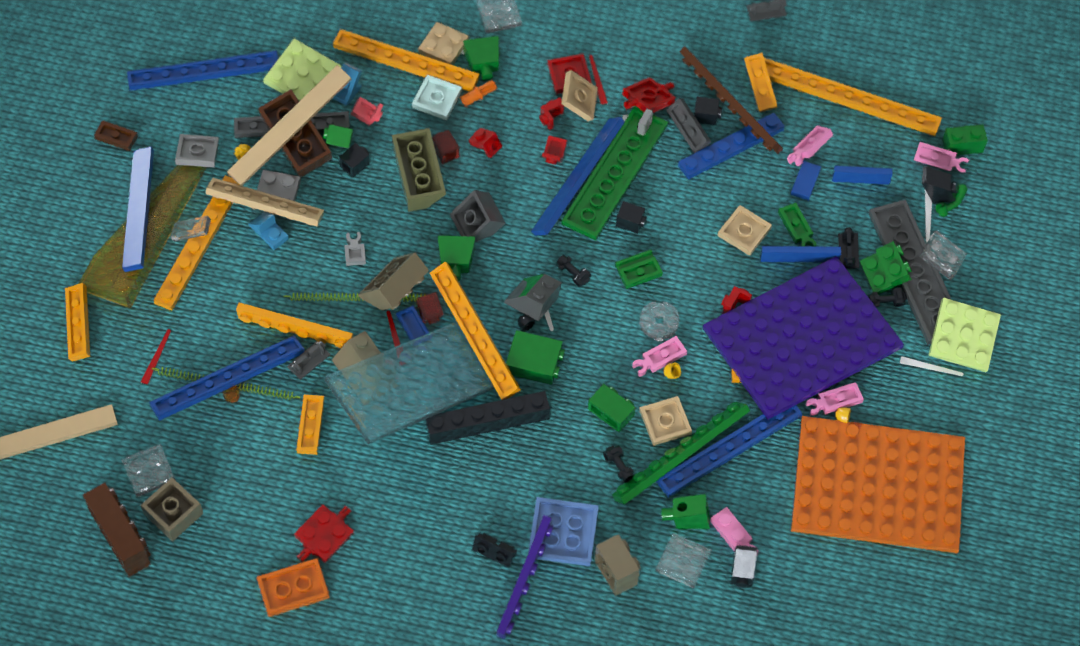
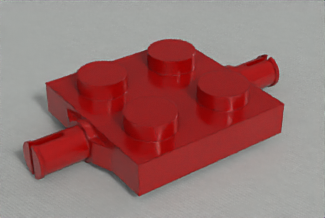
M651 77L623 89L622 95L628 99L623 105L626 109L637 106L643 112H645L646 108L652 110L653 113L675 102L676 97L669 92V90L674 89V83L670 81L666 84H660Z
M322 504L294 533V536L304 546V549L296 557L301 562H304L312 554L318 556L326 563L354 534V530L344 522L346 516L351 513L350 508L344 506L336 514Z

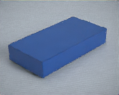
M803 161L791 195L809 201L821 166Z
M414 305L396 313V317L413 347L432 339L430 332Z

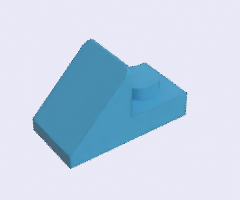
M343 63L341 69L351 77V81L332 99L348 106L361 89L358 81L362 70L348 63Z
M263 212L249 223V226L273 250L289 239L288 235L276 224L273 214Z

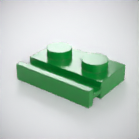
M651 249L615 262V268H617L626 289L659 278L663 274Z

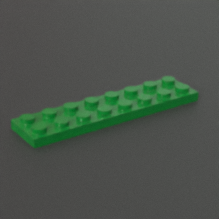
M634 106L562 219V225L596 241L668 126V121L653 115L652 123L644 136L638 134V123L644 112Z

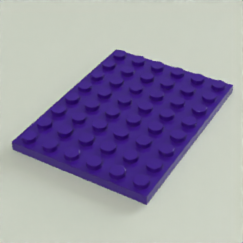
M837 256L703 324V330L730 368L734 370L742 385L767 419L784 412L880 361L904 346V343Z

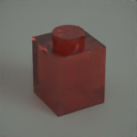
M449 130L439 132L432 137L436 155L442 164L460 157L459 145Z
M436 292L416 299V304L424 323L429 322V325L441 321L440 318L443 317L444 313Z

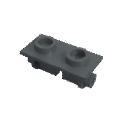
M786 0L753 2L752 5L746 6L750 21L787 16L785 11Z
M316 341L291 362L287 368L301 380L330 356V353L325 349L326 346L322 341Z

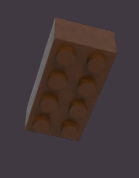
M290 89L258 108V111L270 130L299 101ZM311 120L281 148L300 177L333 159L330 149Z
M103 483L83 494L89 512L127 576L130 577L150 566L151 563L148 557L151 556V553L148 550V546L143 537H140L133 520H130L128 517V512L124 505L120 504L113 487L109 489L106 483Z

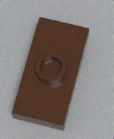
M102 120L94 137L95 140L130 151L138 134L130 129Z

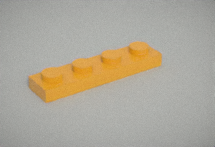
M83 283L65 288L68 359L72 362L90 357L87 286Z

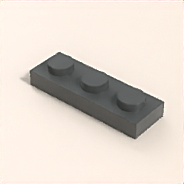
M678 98L667 109V112L692 151L696 153L704 149L711 140L685 100Z

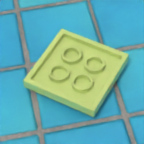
M293 39L265 76L263 83L282 94L291 89L298 101H300L337 65L340 68L342 66L300 41Z
M943 298L928 356L987 372L1001 314Z

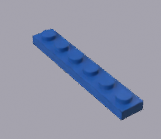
M775 113L757 121L771 136L783 131L785 127ZM749 125L680 160L678 167L689 180L764 140L761 137L757 139L750 132L753 128Z

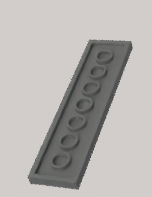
M906 199L869 209L868 214L882 245L884 246L894 241L896 246L900 244L905 254L902 256L904 262L908 261L912 272L909 274L912 280L901 284V287L906 294L908 303L926 343L929 345L932 342L941 300L943 298L952 299Z

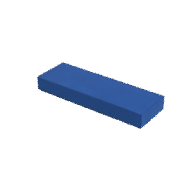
M834 166L832 182L890 185L893 174L891 168Z

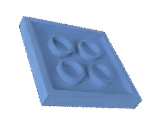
M537 497L529 550L541 520L545 515L552 518L551 525H554L550 538L546 536L543 543L546 545L543 556H538L537 559L590 566L599 505Z

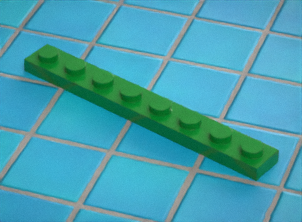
M740 402L729 404L724 412L713 416L709 423L698 427L693 435L682 439L678 446L667 450L662 458L651 462L644 471L636 473L628 483L620 485L617 491L612 494L614 500L625 505L750 412L747 404Z

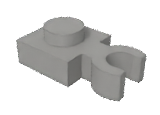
M357 232L356 239H351L350 234L347 233L346 240L349 245H344L346 266L366 264L364 243L360 244V232Z

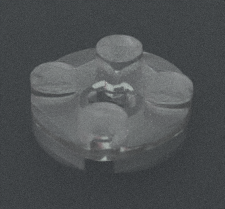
M651 302L642 309L639 325L645 335L660 342L676 333L679 326V314L677 309L668 302ZM655 318H663V323H656Z

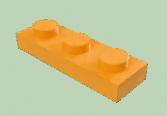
M763 53L745 57L744 61L759 113L778 108Z
M305 394L303 396L296 449L298 454L318 455L325 401L324 396Z

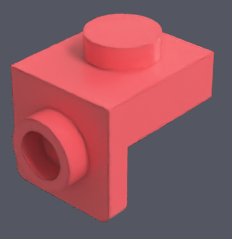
M359 97L351 115L370 126L374 121L378 122L383 114L381 111L383 104L379 103L375 106Z

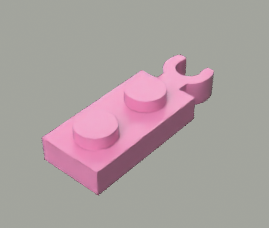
M816 126L793 149L794 153L788 155L787 160L789 164L795 162L796 166H800L804 158L809 159L833 136L831 129Z
M922 142L919 143L914 158L916 162L951 172L952 167H955L961 173H965L966 170L960 168L959 164L961 162L968 163L969 160L967 158L956 159V152Z
M675 336L643 353V360H635L632 363L633 369L637 366L643 368L638 371L639 377L645 375L648 369L654 373L667 364L687 355V350L678 337Z
M854 382L819 393L818 400L811 398L807 400L806 406L813 405L816 407L810 411L811 416L817 415L820 410H823L826 415L837 411L841 407L848 408L861 404L864 398L857 383Z
M728 507L710 518L712 525L734 552L736 545L756 547L749 544L752 542V537Z

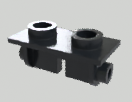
M845 228L843 233H838V245L841 247L839 260L846 269H859L858 233H854L852 228Z
M479 533L475 536L472 547L473 551L510 567L512 558L517 554L514 546L502 541L498 545L496 544L498 539L486 533Z

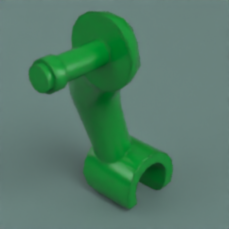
M958 183L959 192L956 193V201H951L949 204L943 202L936 204V212L940 216L946 217L949 211L961 204L967 192L965 184L960 185Z

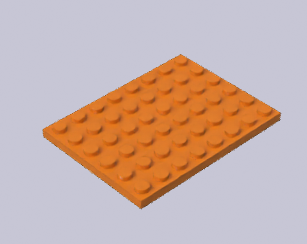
M802 416L791 531L958 553L965 437L854 422L844 423L838 420Z

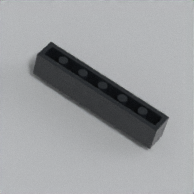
M542 391L425 416L426 430L430 445L548 420L550 419V407L546 392Z

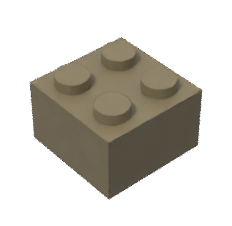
M172 477L141 504L144 515L172 542L203 515L201 504Z
M619 534L596 545L595 563L615 596L638 584L639 570L641 568L637 558H632L629 553L628 543L625 539L622 540Z

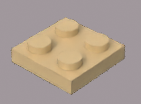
M436 22L418 48V51L424 56L453 65L463 51V40H469V36Z
M570 70L566 72L562 105L585 120L591 121L594 119L598 88Z
M739 205L718 231L717 236L750 256L771 230L772 224Z
M678 396L640 407L639 411L653 446L692 435V429Z

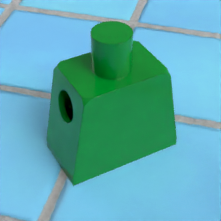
M492 36L463 40V52L470 70L481 74L482 79L485 81L491 80L493 78L492 72L499 71V37Z
M438 235L440 264L447 262L458 281L461 280V273L470 272L475 252V237Z
M706 494L674 498L672 508H661L662 521L674 520L677 529H710L709 506Z

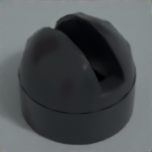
M526 314L518 318V325L524 332L531 329L535 324V320Z

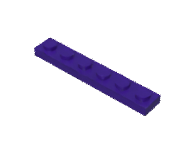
M544 515L497 629V637L505 639L506 635H511L515 623L512 620L514 615H519L523 603L520 600L522 595H527L531 584L528 583L530 575H535L539 565L536 563L538 556H543L546 545L543 544L546 536L550 538L554 525H551V517Z

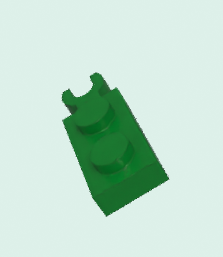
M797 203L779 208L778 214L794 243L800 242L801 246H816L815 240L812 239L813 232Z

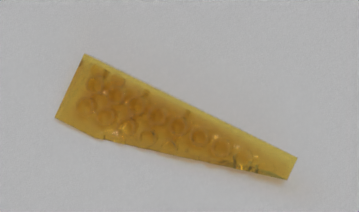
M177 165L150 194L144 268L124 272L122 269L126 220L93 256L78 284H85L89 294L131 308L207 167Z

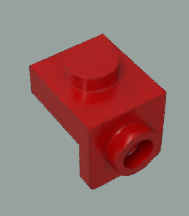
M561 97L550 100L541 106L539 118L544 126L546 125L549 130L553 129V118L564 113Z
M483 128L477 130L468 140L471 146L483 149L489 158H492L502 148L496 132Z
M549 135L545 151L542 153V157L546 159L545 162L554 165L557 162L562 163L568 140Z
M734 286L730 295L726 294L721 303L723 305L722 314L734 309L738 302L744 304L750 301L752 294L746 289Z

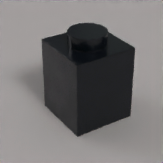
M697 97L694 116L700 124L716 125L717 118H721L722 107H719V99Z
M354 143L339 156L340 167L354 178L370 164L368 150Z
M623 201L617 215L616 227L638 234L640 227L644 228L647 221L645 208Z

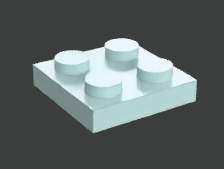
M427 75L412 102V108L447 120L462 92V87Z

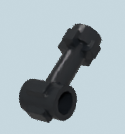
M562 255L556 262L558 268L569 271L574 276L572 280L578 287L585 286L592 276L590 272L585 268L581 271L570 263L572 259L569 256Z
M902 288L892 289L891 294L878 295L877 292H872V294L868 295V298L875 307H879L880 303L893 302L894 307L904 306L907 300Z
M619 445L606 448L603 456L607 463L614 462L620 471L618 473L619 479H622L624 482L632 480L634 471L632 467H626L621 457L624 456L622 448Z

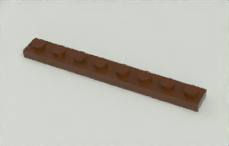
M684 46L679 51L684 56L682 60L689 67L693 65L696 68L693 72L700 79L704 77L707 80L705 84L712 91L714 89L717 90L716 96L723 103L725 101L729 103L727 106L734 115L738 113L741 116L739 120L746 127L750 125L753 128L750 132L757 139L761 137L764 140L762 144L769 151L773 149L779 154L783 148Z

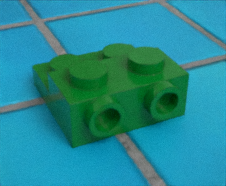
M894 241L876 249L877 253L860 260L872 291L877 292L878 295L912 280L909 274L912 272L908 261H903L902 256L905 254L900 244L896 246Z

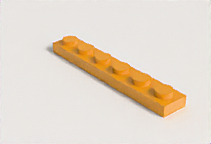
M240 302L236 308L238 319L243 322L257 323L264 328H275L283 333L290 332L297 334L301 338L316 339V341H322L324 344H334L338 348H342L349 339L353 338V333Z

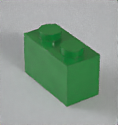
M330 124L329 128L325 127L323 139H326V144L350 148L354 129Z
M983 124L946 128L942 139L944 149L956 152V155L983 153L988 141Z
M605 384L588 400V410L619 433L635 416L636 407L632 401L627 398L624 399L613 387H608Z

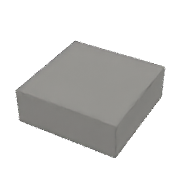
M646 108L638 123V134L643 136L646 134L652 123V110Z

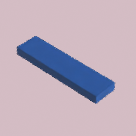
M762 246L760 262L824 263L835 256L840 259L841 247Z

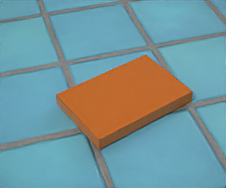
M318 558L256 577L268 617L330 598Z

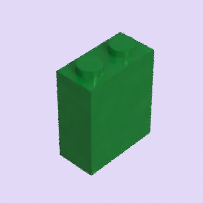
M516 330L506 365L513 376L552 385L554 378L558 379L560 367L558 363L564 359L565 349H562L563 341Z

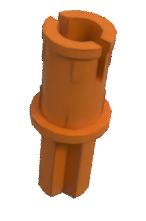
M490 80L480 87L475 86L473 90L460 96L463 105L467 107L479 99L483 100V96L496 90L497 86L493 80Z

